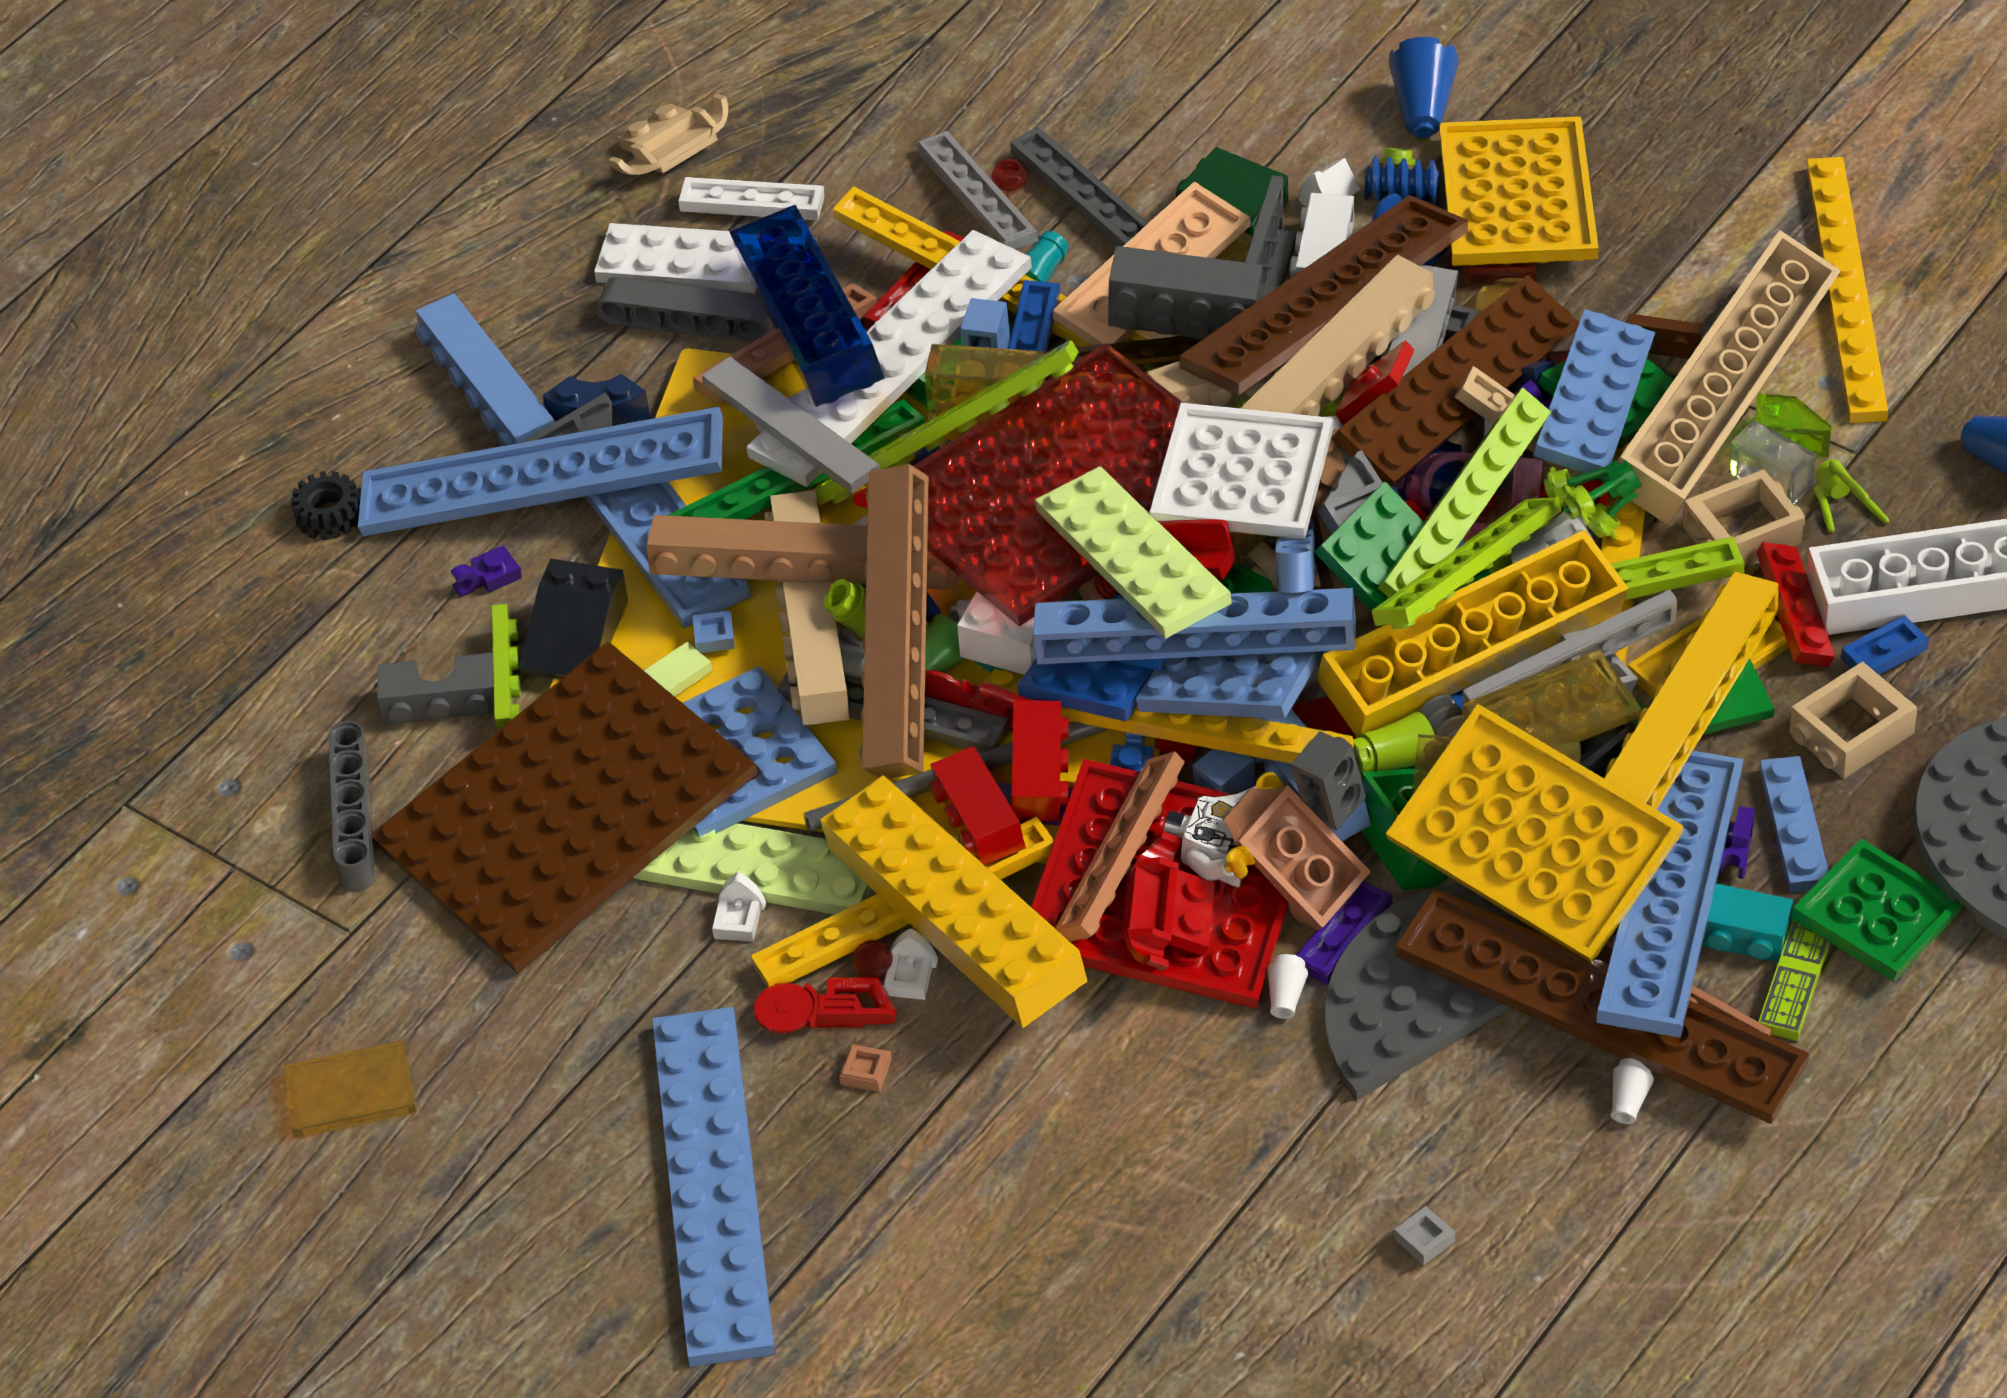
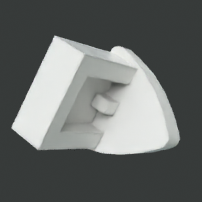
M1343 158L1336 160L1323 170L1316 171L1310 175L1301 186L1298 201L1308 207L1311 193L1352 196L1361 189L1346 159Z
M737 872L727 879L721 887L712 927L714 939L754 942L760 912L765 910L766 900L754 882L744 874Z
M908 929L892 944L884 988L888 996L925 1000L932 968H936L938 957L933 947L921 934L914 929Z

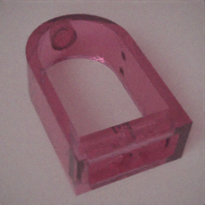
M1445 451L1426 458L1418 466L1414 475L1407 477L1405 487L1407 498H1412L1420 509L1429 516L1434 509L1429 497V486L1436 470L1449 461H1468L1473 453ZM1519 458L1515 463L1511 509L1525 499L1539 498L1543 460ZM1473 523L1469 530L1482 531L1490 524Z

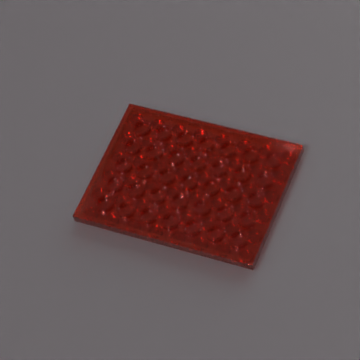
M1107 343L1073 363L1074 367L1067 373L1056 379L1053 377L1048 379L1034 392L1020 397L913 466L929 476L927 550L1019 627L1035 616L1036 603L1058 602L1100 574L1037 512L1035 499L1101 466L1150 514L1179 407L1184 402Z

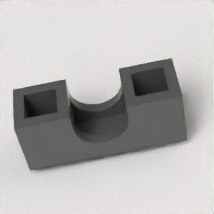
M493 653L455 656L453 672L447 678L440 681H426L420 678L416 660L378 664V703L383 723H404L495 713Z

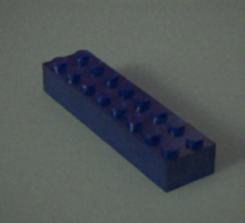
M796 205L729 231L741 266L815 407L833 403L844 395L859 389L869 388L875 382L885 379L872 341Z

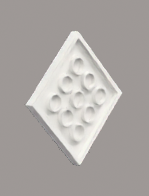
M1181 403L1150 509V515L1156 521L1220 519L1227 521L1230 532L1305 539L1333 431V418Z

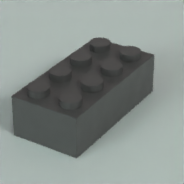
M1116 246L1109 276L1108 326L1119 327L1125 330L1135 329L1156 332L1162 335L1172 334L1204 339L1261 299L1263 265Z

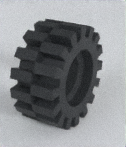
M326 471L319 472L320 477L316 479L311 474L307 476L308 483L301 480L298 483L299 489L294 488L292 491L291 504L297 527H300V531L303 534L308 532L309 537L313 539L316 538L317 534H320L321 540H327L328 534H333L334 539L339 538V532L342 530L345 534L351 532L350 525L356 527L359 518L360 498L355 482L353 480L350 481L349 476L345 474L340 478L339 472L332 471L331 476H327ZM328 502H336V503H337V504H335L334 506L329 507V508H324V509L316 508V507H318L319 505L324 504V503H328Z

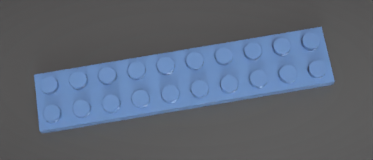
M719 407L364 471L358 528L362 536L721 472L723 415Z
M1693 751L1657 810L1683 825L1684 832L1619 924L1598 1007L1596 1023L1681 1037L1744 759Z
M734 1007L652 1018L689 1366L694 1367L776 1355Z

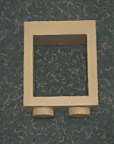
M1763 469L1684 500L1683 528L1696 544L1731 537L1716 518L1761 501L1776 521L1734 537L1745 567L1759 561L1756 552L1762 542L1786 544L1794 547L1802 544L1805 517L1802 510L1797 505L1794 506L1787 498L1781 484L1778 481H1774Z
M1862 661L1791 707L1789 733L1799 745L1805 746L1815 754L1826 768L1832 769L1841 778L1845 779L1915 733L1917 706ZM1850 699H1853L1879 722L1849 742H1845L1820 719Z

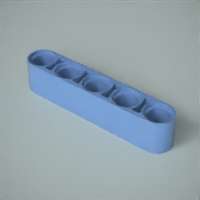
M1313 520L1309 522L1305 539L1277 537L1275 555L1277 590L1279 592L1299 593L1310 591L1314 588L1316 554L1314 551L1316 550Z

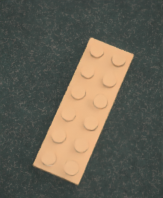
M1193 182L1123 247L1215 259L1250 227V217L1198 183ZM1114 255L1053 309V320L1093 346L1125 342L1137 331L1135 329L1125 330L1119 327L1108 326L1109 276Z

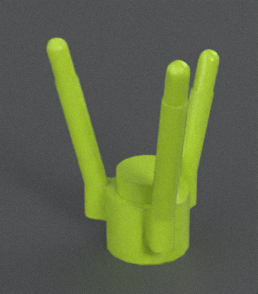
M1827 460L1818 466L1814 474L1818 484L1813 488V492L1819 500L1824 522L1829 533H1833L1835 528L1827 497L1840 499L1845 497L1850 491L1883 524L1889 523V518L1849 475L1839 460Z

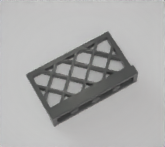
M1272 175L1245 261V263L1263 265L1261 299L1285 282L1296 242V231L1284 230L1283 177Z

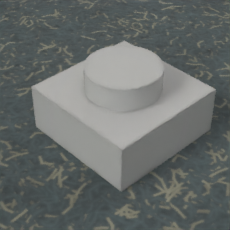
M1424 1206L1394 1229V1240L1424 1266L1455 1242V1231L1427 1206Z

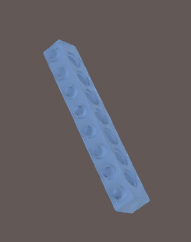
M1353 588L1319 589L1299 593L1277 591L1231 594L1232 604L1166 639L1126 599L1036 603L1033 639L1037 664L1355 650L1356 616Z

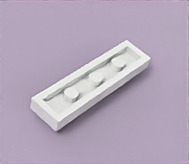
M685 177L678 202L681 212L819 220L825 195L824 186Z

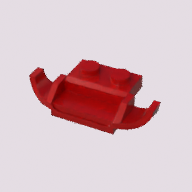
M1162 832L1152 845L1140 855L1127 874L1121 939L1126 940L1128 950L1133 958L1139 963L1150 966L1153 970L1159 972L1165 971L1169 966V960L1163 959L1164 949L1168 944L1201 956L1209 948L1215 882L1178 870L1179 863L1173 860L1181 844V838L1166 832Z

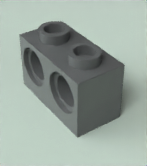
M1319 731L1291 763L1300 798L1332 829L1338 830L1366 798L1354 749L1348 741L1341 737L1334 738Z

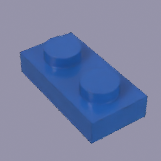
M1903 615L1842 647L1841 659L1850 668L1863 661L1880 675L1928 650L1929 639Z

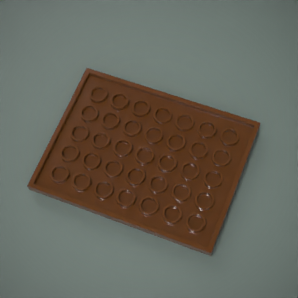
M607 641L371 833L374 844L518 974L757 775L758 770L753 761Z

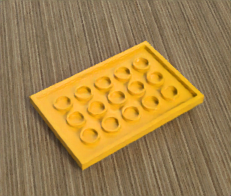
M1581 116L1446 122L1439 124L1446 208L1448 212L1468 220V232L1450 244L1452 266L1598 260L1599 247Z
M1477 704L1386 832L1388 840L1592 963L1684 832L1683 825Z

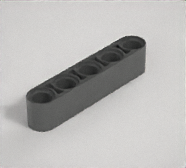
M618 276L609 278L596 305V313L601 320L613 325L752 343L766 334L774 313V305L768 298L758 294Z
M343 721L334 725L328 735L333 855L341 885L346 890L358 892L370 887L375 880L374 842L371 833H373L370 758L362 727L353 721Z

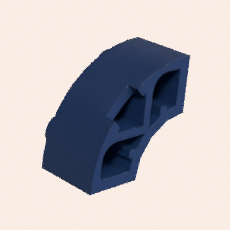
M623 374L600 382L580 381L569 376L542 395L544 407L555 422L603 393H606L612 402V426L651 419L646 391Z

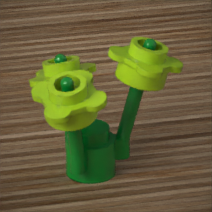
M1615 460L1605 467L1571 478L1567 469L1557 471L1555 467H1551L1550 472L1547 473L1548 478L1544 479L1545 493L1548 497H1559L1561 508L1564 507V512L1572 520L1579 517L1582 523L1590 528L1591 533H1595L1600 538L1606 535L1611 536L1613 539L1618 537L1615 530L1621 525L1615 514L1626 503L1638 497L1635 490L1642 486L1627 460L1620 464ZM1606 476L1602 479L1604 484L1589 493L1582 485H1579ZM1607 492L1611 494L1613 499L1619 495L1621 496L1609 509L1601 503H1598L1596 506L1593 503V500Z

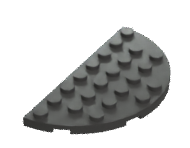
M2007 717L1977 725L1959 734L1936 753L1927 765L1916 793L1913 805L1915 807V825L1913 830L1917 848L1925 867L1944 894L1952 902L1958 900L1963 906L1976 915L1974 921L2007 941Z
M1460 883L1436 887L1441 891L1545 936ZM1433 889L1413 895L1391 906L1375 917L1349 943L1332 973L1325 1003L1326 1037L1333 1056L1334 1066L1344 1085L1356 1100L1511 1009V1007L1395 956L1397 943ZM1618 927L1612 934L1608 942L1610 940L1615 942Z

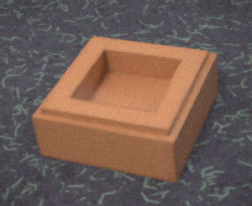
M851 1044L839 1075L840 1085L880 1092L892 1061L891 1051Z

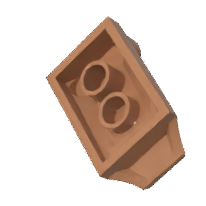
M1288 785L1277 789H1258L1252 787L1223 819L1233 837L1234 843L1237 846H1246L1255 860L1254 865L1289 902L1290 912L1293 917L1300 923L1311 925L1315 930L1323 928L1371 873Z

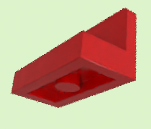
M1226 520L1157 521L1218 581H1223L1236 559Z

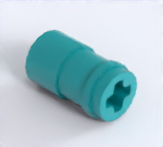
M1045 231L1039 235L1038 242L1033 243L1031 249L1025 253L1031 257L1032 268L1025 275L1035 281L1049 282L1057 266L1063 263L1067 256L1069 247L1066 240L1060 234L1053 231Z

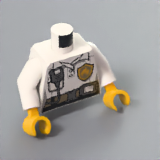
M1268 772L1259 777L1256 787L1253 788L1277 789L1282 788L1283 783L1274 772ZM1249 789L1238 794L1221 797L1203 796L1198 799L1192 816L1169 811L1164 825V832L1183 839L1181 860L1199 877L1209 881L1219 879L1239 887L1242 879L1248 873V865L1255 863L1246 846H1237L1234 843L1233 837L1223 821L1224 817Z

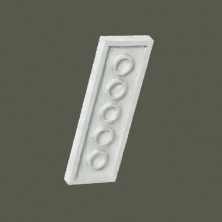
M610 223L594 271L596 282L606 283L609 278L620 276L744 293L806 297L819 249L818 237Z

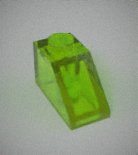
M1758 393L1753 452L1829 457L1831 425L1796 396Z

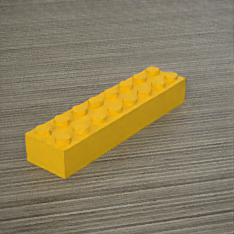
M1583 530L1455 591L1452 597L1443 599L1435 604L1433 611L1416 618V623L1410 627L1393 629L1392 625H1384L1355 639V650L1329 651L1323 654L1316 680L1356 737H1358L1361 733L1381 728L1413 712H1418L1428 700L1441 694L1453 695L1558 644L1561 636L1564 634L1593 627L1619 614L1629 588L1587 531Z
M884 775L820 819L830 851L1022 1028H1025L1087 982L1080 951Z

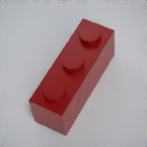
M1013 700L1012 810L1019 820H1030L1037 816L1040 821H1060V805H1068V781H1060V773H1068L1069 749H1061V741H1068L1069 717H1061V701Z
M974 746L930 764L934 780L929 782V787L936 803L944 802V812L952 829L959 827L961 831L959 832V838L962 846L970 853H974L984 866L1026 848L1019 819Z

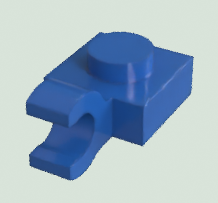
M1126 732V744L1113 745L1110 765L1141 772L1146 761L1154 758L1153 747L1144 746V735Z

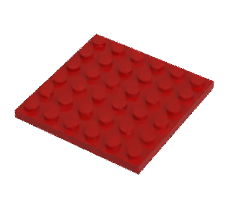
M1083 759L1031 906L1054 928H1056L1140 772ZM1177 781L1162 803L1161 813L1153 820L1148 829L1146 841L1138 848L1131 861V869L1140 855L1164 832V825L1170 810L1192 816L1199 798L1203 796L1221 797L1233 794ZM1181 839V844L1176 851L1173 861L1179 863L1178 870L1198 876L1181 860L1183 841ZM1254 864L1248 865V873L1242 879L1239 887L1219 879L1213 880L1212 882H1215L1209 948L1201 956L1168 944L1164 949L1163 959L1169 960V966L1165 971L1159 972L1135 960L1128 950L1126 940L1121 939L1127 883L1126 874L1115 891L1116 896L1114 900L1106 907L1100 918L1098 930L1088 939H1079L1070 943L1080 951L1084 967L1257 1009L1268 975V966L1271 964L1289 902Z

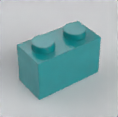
M1716 883L1702 946L1710 947L1717 951H1728L1752 956L1760 960L1766 959L1779 962L1791 926L1790 917L1793 899Z

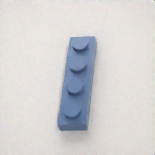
M1800 756L1760 760L1759 771L1789 893L1810 891L1829 870Z

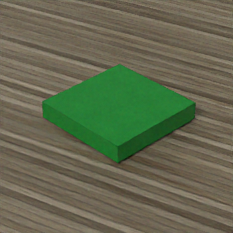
M1750 658L1704 734L1774 717L1775 708Z

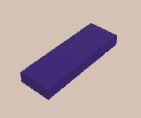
M1363 881L1323 928L1316 930L1296 955L1305 961L1308 976L1328 985L1337 962L1349 943L1368 923L1392 905V894Z

